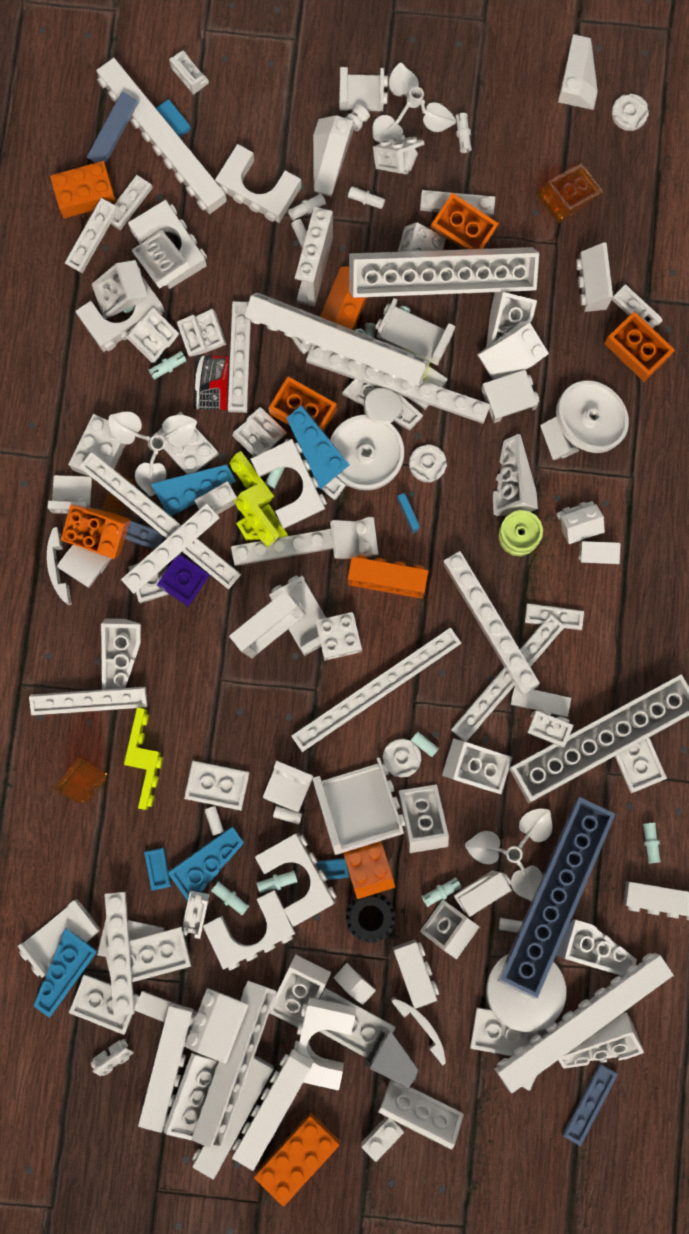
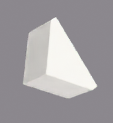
M348 963L334 976V979L342 988L362 1005L376 991Z

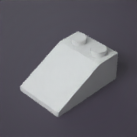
M136 260L116 263L92 283L104 319L110 318L148 297L147 288L143 283Z
M520 322L477 355L491 378L496 380L528 369L549 353L531 323Z
M453 739L442 776L502 794L512 757Z
M437 785L400 790L399 797L405 821L404 828L409 853L448 847L449 835Z
M295 954L277 991L269 1013L299 1028V1023H304L305 1019L304 1016H301L303 1004H308L309 997L319 999L331 972Z

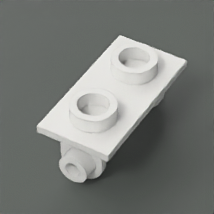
M124 1039L117 1041L108 1048L111 1053L110 1056H108L106 1051H103L93 1058V1061L90 1063L94 1069L93 1073L99 1076L109 1074L113 1067L126 1062L134 1052L126 1048L128 1044Z

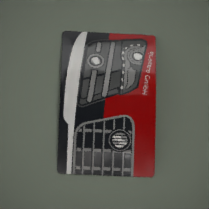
M195 356L194 409L227 410L228 356Z

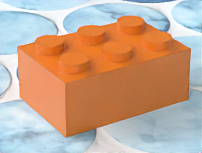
M104 161L50 176L58 206L64 219L95 210L101 198L113 205L116 203Z
M451 193L431 224V229L463 250L483 249L499 223L454 193Z
M635 311L608 336L604 343L643 382L655 373L675 351Z
M290 377L286 378L269 406V414L289 426L287 417L297 408L303 406L323 432L337 411L336 403Z
M381 841L343 852L357 899L395 888Z

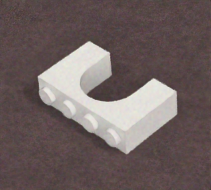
M237 144L215 179V182L225 194L233 197L237 203H244L252 211L264 214L268 220L280 223L302 187L301 179L284 171L278 183L270 192L254 194L248 191L243 185V179L254 163V154Z
M164 200L128 222V225L139 244L161 229L164 233L176 235L182 241L179 252L187 260L190 268L184 274L171 280L167 285L170 289L207 266L205 261L207 256L202 249H198L195 245L197 241L194 236L187 233V226L184 221L177 218L176 215L178 213L172 204L169 205Z
M143 277L142 280L147 288L148 297L135 305L134 313L126 321L112 323L105 320L91 301L75 311L103 352L112 350L121 340H127L125 336L152 307L160 315L163 314L164 308L162 303Z
M292 439L251 459L259 477L283 467L296 470L302 477L303 491L301 496L295 502L275 511L284 529L325 510L324 505L327 504L323 494L319 495L316 490L319 486L315 477H310L308 473L310 467L307 460H302L300 456L302 450L299 443H294Z
M299 833L255 856L264 874L288 862L298 863L307 870L311 882L307 895L283 909L293 927L335 904V898L337 897L333 888H329L326 884L327 877L323 870L318 869L316 865L318 861L313 852L309 853L305 837L303 835L300 836Z
M492 870L453 896L462 911L467 913L468 916H472L510 892L511 888L509 886L512 883L506 874Z
M276 890L257 898L267 922V931L264 938L256 944L244 945L237 942L232 937L223 916L203 925L223 970L228 968L230 971L240 966V961L246 959L248 962L258 957V952L264 950L266 953L276 948L274 944L280 941L284 944L293 939L292 935L296 932L283 910L284 907Z
M309 997L308 1004H303L301 1016H304L305 1019L304 1023H299L297 1034L301 1035L300 1041L295 1042L294 1050L314 1061L304 1083L339 1090L344 1063L316 1055L310 1048L309 1039L313 1034L321 1030H332L351 1035L356 1007Z

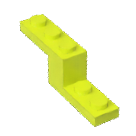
M242 451L234 455L229 464L247 490L241 492L234 503L245 516L249 525L258 534L260 540L266 547H269L280 535L261 508L268 505L274 495L261 477L258 476Z
M137 708L124 765L147 770L138 808L148 810L154 802L152 791L153 787L156 788L159 776H156L157 769L162 766L163 757H160V752L139 748V744L142 745L145 733H142L144 725L147 726L149 714H147V710Z

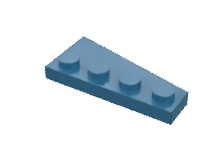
M303 406L297 408L287 417L319 488L322 489L349 467L350 464Z
M227 464L150 484L166 513L173 516L195 504L194 500L227 481L229 485L236 481Z
M232 826L168 871V874L188 901L190 890L202 892L244 842Z
M65 928L62 939L56 949L55 956L34 1004L35 1008L49 1018L98 952V950L68 928Z

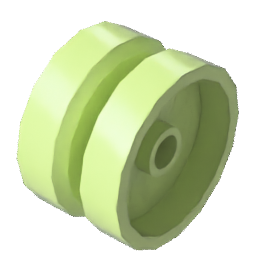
M518 510L512 512L505 518L499 529L498 538L500 545L511 555H528L535 550L541 541L543 527L538 517L529 511Z

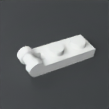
M626 284L613 296L612 301L627 315L630 316L635 311L652 329L662 322V318ZM646 316L651 319L649 322L644 319Z

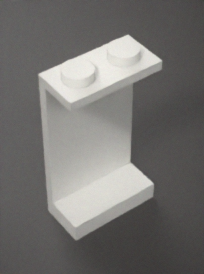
M394 298L392 303L387 304L384 310V319L380 318L377 323V338L438 365L456 326L448 324L446 330L397 308V299Z
M302 575L301 577H292L288 580V584L283 587L279 585L273 588L269 596L273 601L284 591L288 594L293 593L305 608L302 611L305 616L290 627L289 631L303 655L306 656L321 647L316 621L326 617Z
M78 899L73 900L66 909L27 941L18 946L20 949L19 954L24 960H28L32 964L31 969L37 976L40 975L43 978L47 975L65 928H68L86 942L101 931V928Z

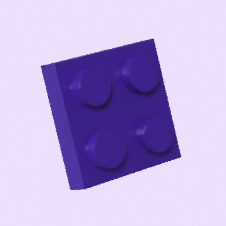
M179 554L156 586L189 607L210 575Z

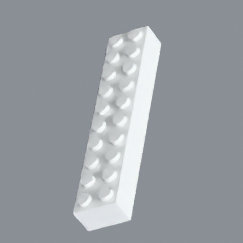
M533 247L349 254V292L353 298L537 290L539 252Z
M681 674L569 735L564 748L553 744L512 766L509 770L527 802L531 803L689 716V686Z

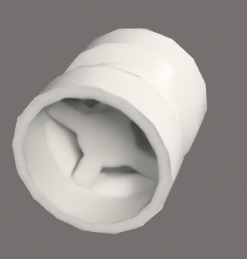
M356 104L352 109L353 112L348 114L346 119L353 120V130L359 131L362 123L369 119L370 114L362 105Z

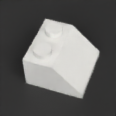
M442 900L420 932L457 959L479 929V926Z

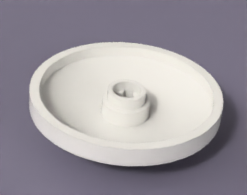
M580 381L568 387L558 400L556 407L558 425L565 437L576 447L588 452L602 453L615 448L626 436L629 426L627 409L621 398L606 385L595 381Z
M368 415L355 416L340 424L330 439L350 464L337 477L351 488L358 490L381 488L391 482L401 469L404 459V445L399 432L391 423L378 424L373 422Z
M508 954L502 957L492 968L486 986L487 1000L493 1014L505 1026L520 1032L539 1031L551 1025L561 1014L566 1001V985L560 969L554 962L552 963L539 997L533 999L497 981Z

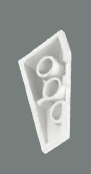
M573 34L558 102L593 110L598 91L591 38Z
M339 116L318 120L313 135L314 192L332 197L353 134V120Z
M495 292L490 311L486 348L520 322L531 323L537 300L506 292Z
M517 434L503 441L500 457L502 465L500 474H497L496 477L498 486L497 491L493 493V511L496 516L509 515L518 510L531 512L538 509L537 492L521 435Z
M105 618L101 623L102 690L126 688L141 644V624L126 619Z
M573 919L569 924L556 954L564 959L621 976L627 973L626 970L635 965L637 961L631 954L610 940L608 936L597 930L595 926Z
M625 1012L558 1061L564 1069L588 1065L590 1061L600 1060V1063L607 1062L608 1058L618 1057V1060H625L643 1054L644 1050L628 1013Z

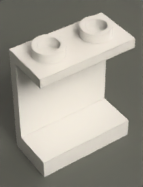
M340 67V110L352 111L356 104H360L367 111H383V104H387V93H384V87H387L388 75H384V68L380 69V75H348V67Z
M526 370L482 384L481 391L485 402L490 404L489 412L493 423L500 422L504 416L528 408L532 410L537 408L539 397L537 392H533V381L530 374L527 375Z

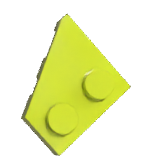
M268 504L261 508L280 535L278 538L287 537L286 531L271 506ZM246 518L236 523L246 540L260 539Z

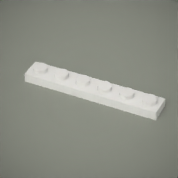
M249 302L232 303L228 412L247 413L251 321L250 318L245 317Z
M207 503L121 580L133 594L136 593L220 518L219 515Z
M331 529L277 538L269 547H266L262 541L231 546L234 565L239 566L333 549Z
M146 687L33 694L29 696L31 715L143 708L148 706Z
M126 892L105 894L113 1015L135 1014Z

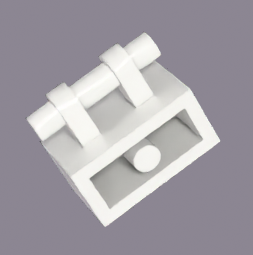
M593 501L588 503L582 502L579 503V506L567 507L563 511L556 513L558 520L561 519L562 533L568 544L605 533L604 516L597 504L594 505Z

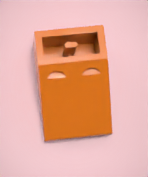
M71 504L61 540L116 559L121 555L131 519L112 512Z

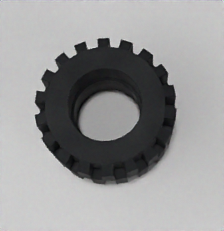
M376 893L357 899V897L353 898L347 908L346 923L349 931L360 941L368 943L380 942L392 932L396 915L391 902L382 894ZM368 905L376 906L382 913V922L374 929L363 927L359 921L360 911Z

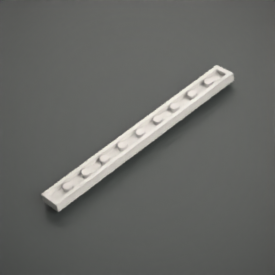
M315 344L311 346L306 359L307 363L379 388L392 390L396 394L484 424L490 407L488 403L424 381L419 385L412 386L407 384L404 379L391 378L388 376V373L374 371L370 369L371 366L366 364H356L351 358L338 357L335 352L330 350L323 351Z
M91 452L80 465V468L165 538L171 536L182 526L94 452ZM198 538L182 551L227 589H230L241 575Z
M449 628L293 734L292 738L300 750L304 752L461 644L460 640L453 630Z

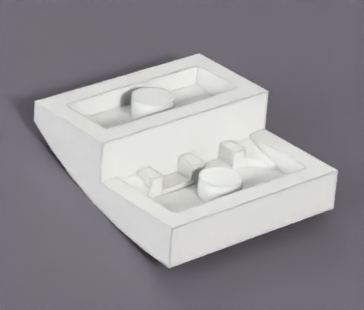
M152 307L125 337L153 363L165 348H168L173 343L179 333Z
M213 309L198 316L191 315L177 322L188 356L190 357L227 344L216 312Z
M260 407L247 418L244 424L233 432L232 436L251 455L256 457L273 449L287 432Z
M72 545L56 567L90 588L99 573L102 574L112 558Z

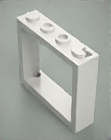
M284 591L229 637L241 652L253 658L303 618L305 614L302 611L305 608L293 593L288 594Z

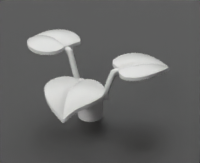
M400 62L391 73L389 88L395 96L405 95L407 97V104L396 121L388 115L379 116L373 124V138L380 143L383 140H392L396 135H402L403 129L398 123L409 107L416 108L421 105L422 112L425 114L423 123L433 132L446 130L456 123V119L447 108L439 103H429L425 109V101L422 100L424 92L419 87L417 77Z
M132 412L112 414L108 419L109 428L113 437L118 442L131 444L136 436L147 440L148 447L153 451L150 464L142 463L135 471V480L138 486L149 496L156 494L150 483L166 480L165 467L160 463L153 464L158 451L165 447L166 438H168L173 446L181 447L188 444L193 436L197 421L188 416L174 415L168 417L162 424V430L166 435L163 437L160 435L148 437L138 434L142 424L136 414Z
M535 809L526 813L521 818L519 829L526 836L519 846H511L508 850L500 849V839L491 831H482L465 843L470 855L481 863H495L499 858L498 852L505 854L510 862L517 863L521 870L516 871L512 875L511 886L516 894L532 901L543 875L536 866L531 865L526 869L520 862L523 856L521 848L529 837L535 842H542L551 835L552 820L551 812L548 809Z

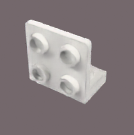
M396 135L392 140L380 141L379 145L373 146L375 168L396 173L404 172L403 152L424 145V140H418L417 137L406 138L405 135Z
M416 222L404 228L398 252L440 251L444 248L446 238Z
M55 475L52 501H48V509L52 513L68 514L71 504L90 508L92 478Z
M367 517L356 522L339 520L330 522L335 558L351 559L356 557V555H364L370 558L378 555L374 517Z
M352 612L316 621L324 661L362 652Z
M543 709L532 712L530 717L533 719L527 733L564 748L573 728V725L569 724L570 720L560 716L554 718L550 716V712Z
M276 761L263 798L299 812L313 776Z

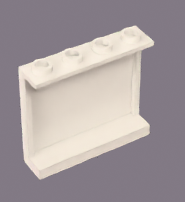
M318 207L313 208L295 279L302 281L297 297L298 303L315 307L333 240V211Z
M380 757L377 758L378 764L323 781H321L320 776L312 778L335 855L404 834L402 826H405V821L402 814L398 815L397 809L400 806L397 797H392L391 792L394 791L391 780L387 781L385 775L389 773L386 764L381 763Z

